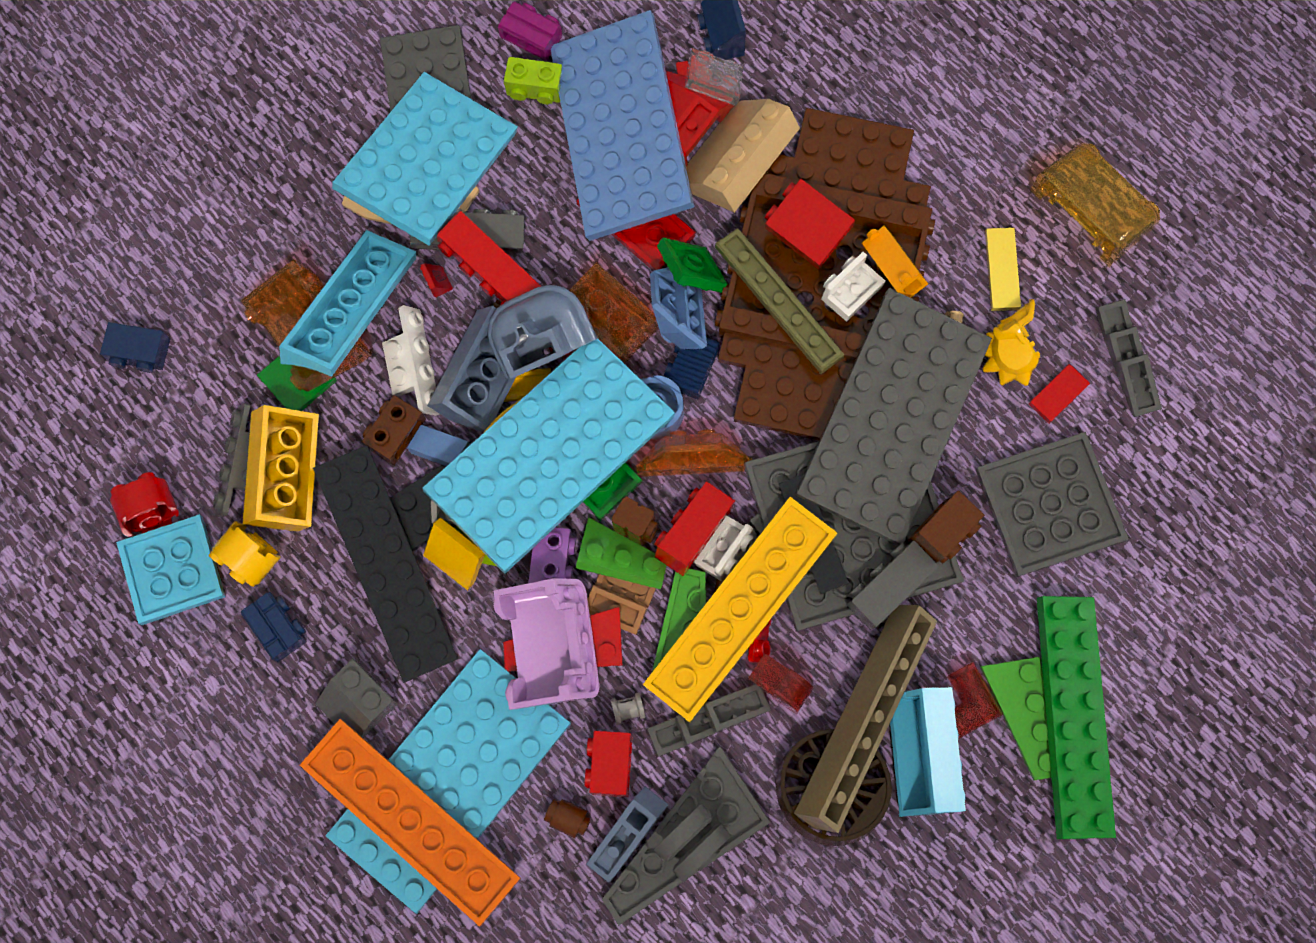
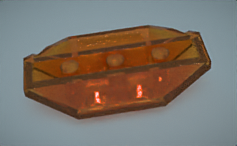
M700 430L698 434L689 435L685 431L670 432L669 436H663L636 465V470L639 477L745 472L743 464L752 459L725 435L715 433V430Z

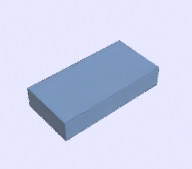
M420 425L407 449L411 454L447 466L468 448L470 443L461 438Z

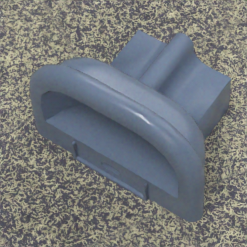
M556 285L537 287L506 301L495 310L490 318L487 333L491 349L505 379L519 376L598 339L584 307L576 295L566 288ZM549 347L553 349L552 353L544 354L545 349Z

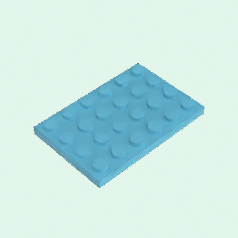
M423 72L332 182V189L430 246L437 237V234L448 223L515 136L518 126Z

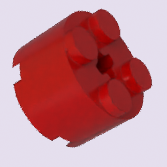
M153 472L144 473L137 480L128 484L117 485L110 491L112 495L110 502L121 531L125 536L133 537L132 532L145 533L172 524L171 518L174 515L176 517L179 515L167 481L156 477Z

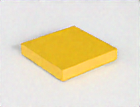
M439 518L433 524L423 556L468 591L476 580L485 553L449 523Z

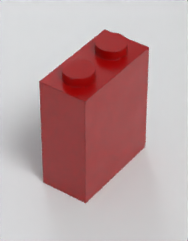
M800 179L797 184L792 182L782 194L785 199L779 207L773 205L764 217L767 220L765 229L819 270L854 226L855 220L804 180Z

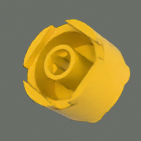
M234 521L212 547L209 557L221 566L223 564L231 569L230 576L241 584L246 582L254 587L263 580L281 556L276 555L278 552L256 532L253 534L251 532L246 533L244 530L247 526Z

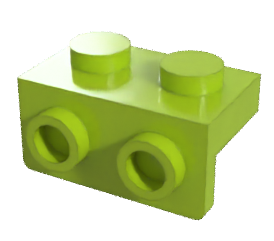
M509 57L503 81L506 94L518 101L530 98L537 99L538 102L547 105L553 102L560 103L559 93L562 65Z

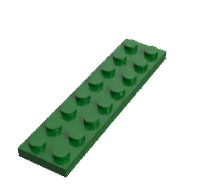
M1041 596L1037 598L1056 838L1057 840L1116 838L1094 597Z

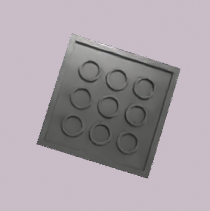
M1086 432L976 468L977 476L1016 577L1126 542L1129 539Z

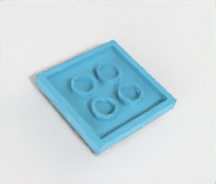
M200 514L116 542L138 624L144 625L225 598L216 562L209 557L212 547L204 519Z

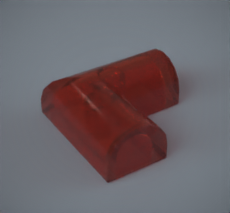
M974 662L947 676L961 701L954 709L958 739L1003 715Z

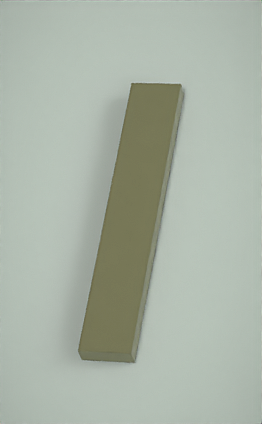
M738 228L715 243L717 251L820 374L844 358V353Z

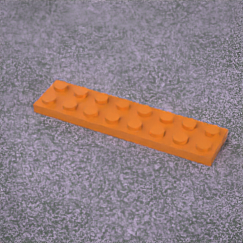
M342 719L338 720L299 765L479 927L482 926L521 879L519 875Z

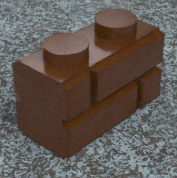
M627 496L622 499L612 516L614 531L626 538L629 537L630 540L641 546H645L646 542L651 544L659 531L654 511L643 505L639 507L638 502Z

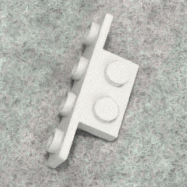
M403 305L398 308L403 333L382 342L392 395L402 396L415 390L418 410L423 414L436 416L439 413L427 406L436 390V384L429 355V344L426 340L423 325L424 319L419 309Z

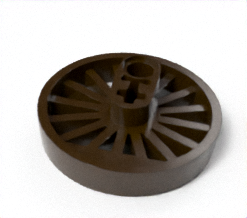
M834 729L820 730L798 741L784 756L776 777L778 804L788 823L803 837L826 846L849 845L868 836L883 819L891 799L892 785L890 773L885 760L877 750L868 771L877 767L881 778L864 779L860 788L880 787L875 794L858 790L852 806L860 814L857 817L852 807H850L847 817L852 825L845 833L844 822L839 833H837L838 837L826 835L827 831L825 830L817 832L808 827V823L802 822L794 814L799 803L791 807L787 795L805 792L812 775L804 771L803 763L810 762L816 768L821 758V754L813 741L823 739L824 748H826ZM806 745L809 752L801 755L797 750ZM791 758L797 762L794 770L787 768ZM785 776L797 779L804 786L785 787ZM857 798L864 799L869 802L867 805H864Z

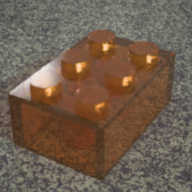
M595 263L569 290L576 295L583 305L597 338L624 364L659 329L654 312L598 263Z

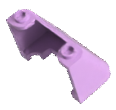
M553 578L494 590L495 612L502 619L511 621L518 679L511 680L505 691L509 710L596 697L599 692V678L587 593L584 584L579 579Z

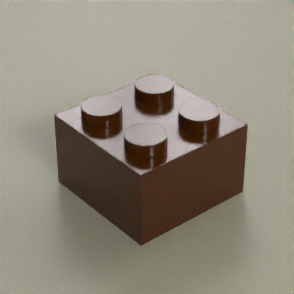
M958 490L945 499L905 542L909 544L915 541L936 563L940 561L943 564L948 559H952L961 550L960 542L963 543L967 538L970 539L982 527L978 522L985 515Z

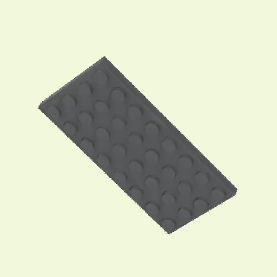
M889 288L882 299L795 496L816 504L820 508L898 546L902 542L904 543L992 338Z

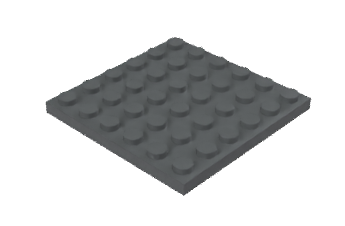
M818 442L751 460L743 464L763 529L767 527L785 504L778 484L805 473ZM931 481L905 541L939 506ZM820 508L825 524L837 532L832 542L849 584L820 594L810 569L786 599L795 631L798 632L855 615L846 605L852 599L848 594L859 583L862 582L866 585L872 579L869 574L881 562L886 566L893 559L890 553L898 545ZM956 556L950 560L948 559L943 564L940 561L936 564L939 567L906 599L964 582Z

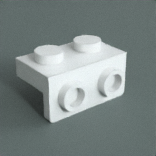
M864 252L857 258L851 256L843 265V271L838 276L832 274L823 285L825 291L821 300L846 322L885 283V280L865 263L868 255Z
M726 516L694 561L695 565L723 582L756 541L757 535L754 529L749 524L744 526Z

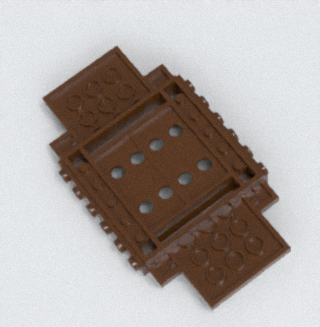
M806 108L795 157L779 155L747 196L750 198L748 207H742L740 223H744L743 235L796 298L803 292L812 295L813 303L804 307L844 353V358L820 374L729 265L727 274L732 276L730 284L723 287L721 300L725 301L724 310L718 309L715 326L719 327V337H723L718 362L745 368L733 422L820 440L882 299L889 288L895 290L878 265L869 266L885 280V283L864 304L868 308V315L864 318H857L853 315L846 322L836 312H829L825 308V302L821 300L825 291L823 285L832 274L838 276L843 271L842 267L847 261L837 257L836 251L838 248L848 247L855 258L862 252L867 254L868 251L862 244L868 238L867 233L872 229L879 230L885 225L924 277L925 271L920 270L921 261H927L930 245L925 244L927 235L932 236L936 219H931L933 208L927 207L931 186L904 180L914 134L913 129ZM800 179L804 180L855 220L854 226L819 270L794 250L785 248L781 240L765 229L767 220L764 217L773 205L779 207L785 199L782 194L792 182L797 184ZM911 297L912 299L919 301V297Z

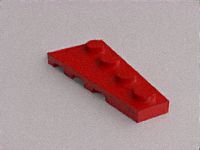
M620 606L590 615L597 667L622 666ZM513 639L503 642L504 666L507 671H517Z

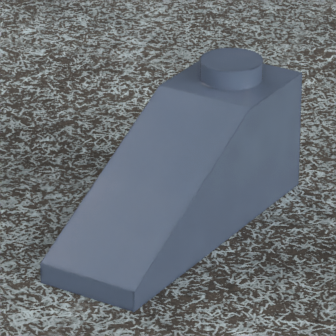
M645 786L633 798L586 865L610 883L663 814L668 804Z

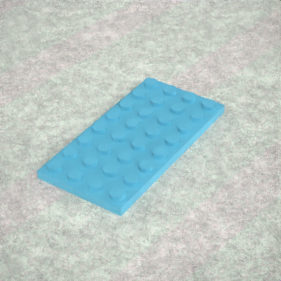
M596 339L573 352L423 487V492L506 574L675 417V412L599 339Z
M481 649L388 760L477 839L571 725L568 720L549 705L509 710L505 691L509 682L516 678ZM349 809L345 811L326 834L329 840L414 913L418 914L436 892L437 888Z

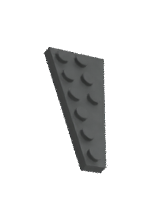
M721 747L713 754L691 785L602 898L618 926L682 883L673 872V868L684 854L680 851L672 860L664 862L654 849L701 804L713 815L712 821L702 832L706 835L715 825L722 824L732 835L718 849L720 852L707 865L770 823Z

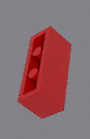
M707 481L701 489L696 487L687 499V502L690 504L685 510L679 509L671 521L673 524L669 532L664 530L654 544L657 546L655 558L682 576L692 566L724 518L729 515L735 503L734 499Z

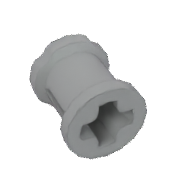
M635 693L634 697L618 701L615 698L611 699L616 725H620L624 720L636 717L645 718L640 693Z

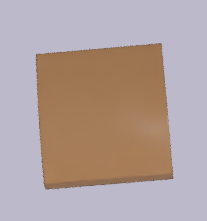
M599 574L587 599L589 614L592 615L620 606L621 629L637 635L657 588Z

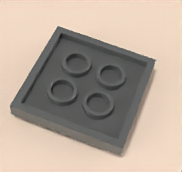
M460 25L380 38L390 112L423 72L471 99Z

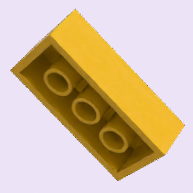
M263 405L251 412L243 525L288 531H301L311 527L315 476L313 468L316 462L319 414Z

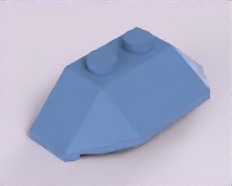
M669 267L654 270L650 274L651 299L661 336L668 343H674L680 349L705 348L707 346L702 289L677 284Z

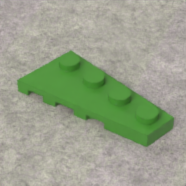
M1040 657L981 666L980 669L990 686L1007 726H1009L1008 728L1017 743V747L1033 781L1051 778L1043 670Z

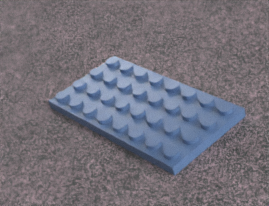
M651 10L554 44L551 48L553 63L562 65L559 97L586 238L591 241L693 208L694 203L655 18Z

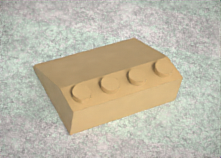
M770 99L737 101L727 116L718 124L689 161L686 170L691 193L735 213L800 129L790 107Z

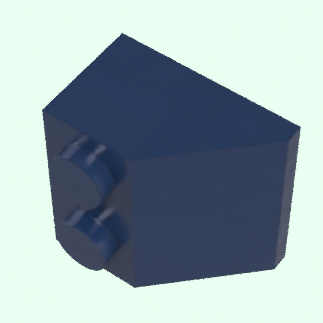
M703 0L701 2V13L697 14L699 30H705L706 38H703L705 53L711 54L713 62L745 56L746 29L738 0Z

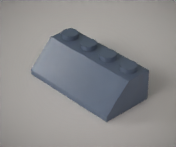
M494 306L476 311L427 405L448 420L483 433L496 418L516 378L505 379L490 346L487 333L489 320L497 309Z

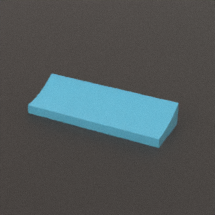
M366 230L279 346L281 364L306 367L332 377L416 260V251Z

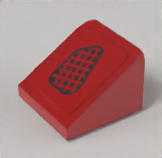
M432 264L420 265L423 276L434 297L441 296L453 289L442 266Z

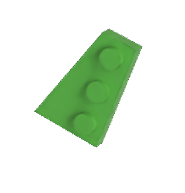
M588 517L576 563L577 569L661 589L667 565L655 558L654 552Z

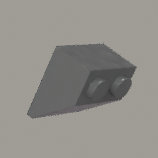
M353 658L329 681L315 703L334 724L339 719H342L362 738L398 705L394 698Z

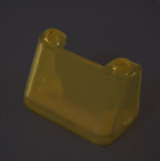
M1080 143L1038 174L1030 190L1039 200L1049 196V202L1052 205L1057 201L1095 238L1092 244L1096 248L1099 245L1101 246L1103 255L1100 256V259L1109 268L1160 221L1158 206L1154 202L1148 201L1100 155L1099 150L1090 143Z

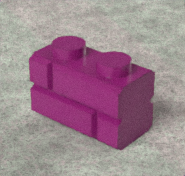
M515 1L512 2L506 15L503 16L498 24L500 38L545 61L551 55L552 46L558 43L563 36L561 25L555 17L540 15L528 3L521 5Z

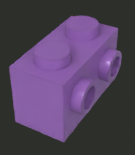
M555 527L532 549L528 583L553 578L572 579L573 566H568L569 556L575 555L576 538L572 537L570 529Z

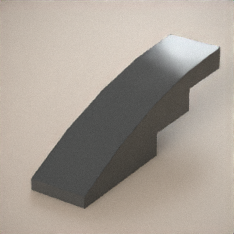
M1126 299L1095 307L1106 347L1133 417L1161 410L1162 407L1148 354L1143 353L1137 326H1132Z
M760 683L705 703L691 722L678 715L673 719L647 728L645 731L655 756L658 758L771 711Z

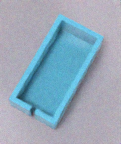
M952 687L920 688L904 692L891 719L890 728L900 817L966 811Z

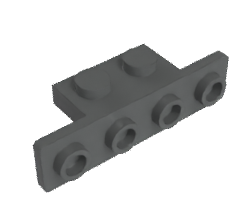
M244 403L240 405L237 409L233 410L231 415L232 436L227 438L224 452L228 453L226 464H222L219 472V480L222 481L220 492H216L213 500L216 517L228 515L233 489L245 491L250 435L249 432H245L250 404Z

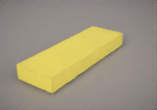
M1015 228L986 229L985 239L991 311L1019 310L1021 308Z

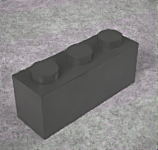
M912 541L907 546L902 542L890 553L893 559L886 566L881 562L869 574L872 579L866 585L861 582L848 594L852 599L846 605L869 630L876 628L939 567L915 541Z

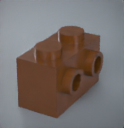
M393 395L390 401L386 400L379 410L380 416L375 423L367 426L362 436L364 439L361 442L364 446L367 445L370 451L395 466L420 425H423L426 421V418L421 411Z

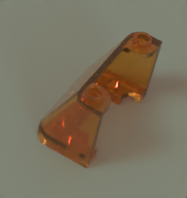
M293 259L241 300L246 307L244 314L253 324L259 323L264 326L279 347L323 289L324 284L311 269ZM360 337L332 377L313 369L292 365L290 380L298 390L301 391L303 389L309 392L363 363L372 356V353Z

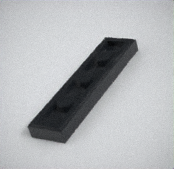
M804 474L778 484L785 502L789 497L793 498L825 523L818 505L795 496ZM831 542L811 567L820 594L849 584L834 544Z

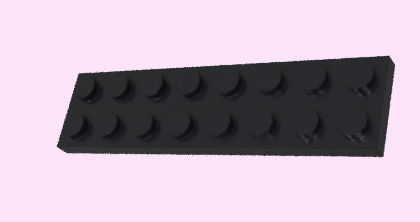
M367 445L314 467L315 475L403 683L458 660L456 651Z

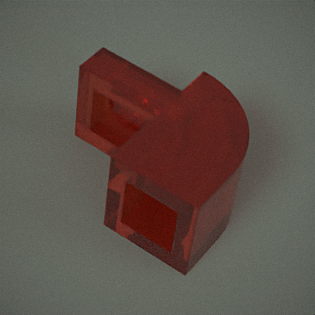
M767 654L763 655L748 678L755 685L772 695V699L796 715L814 689L798 673L792 669L789 670Z

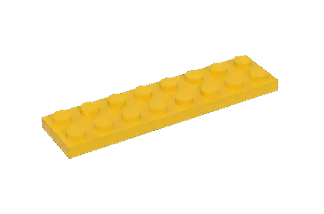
M789 497L643 685L688 722H691L836 537L837 532L793 498Z

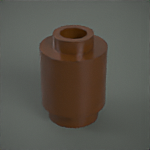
M555 798L552 800L544 817V821L550 823L549 827L576 839L578 834L584 836L591 819L586 817L588 814L587 810L564 799L559 801Z

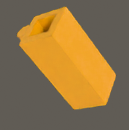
M885 225L879 230L872 229L867 233L868 238L862 242L863 246L898 293L911 298L928 285V282Z

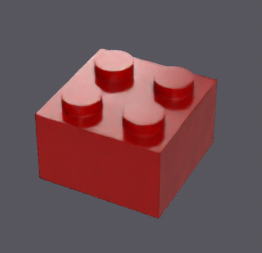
M594 731L593 738H588L587 756L592 758L591 769L586 768L585 787L590 788V794L629 798L633 740L631 733Z

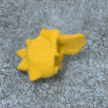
M1029 299V303L1025 304L1010 317L1001 320V323L993 328V332L986 334L992 340L985 354L988 360L982 370L984 372H998L1000 385L1016 380L1027 386L1032 371L1039 362L1040 353L1039 351L1035 352L1033 348L1035 343L1027 339L1030 335L1024 327L1034 318V299Z

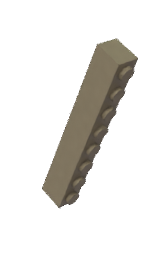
M899 605L889 615L794 814L814 829L839 833L937 623V620L919 605Z

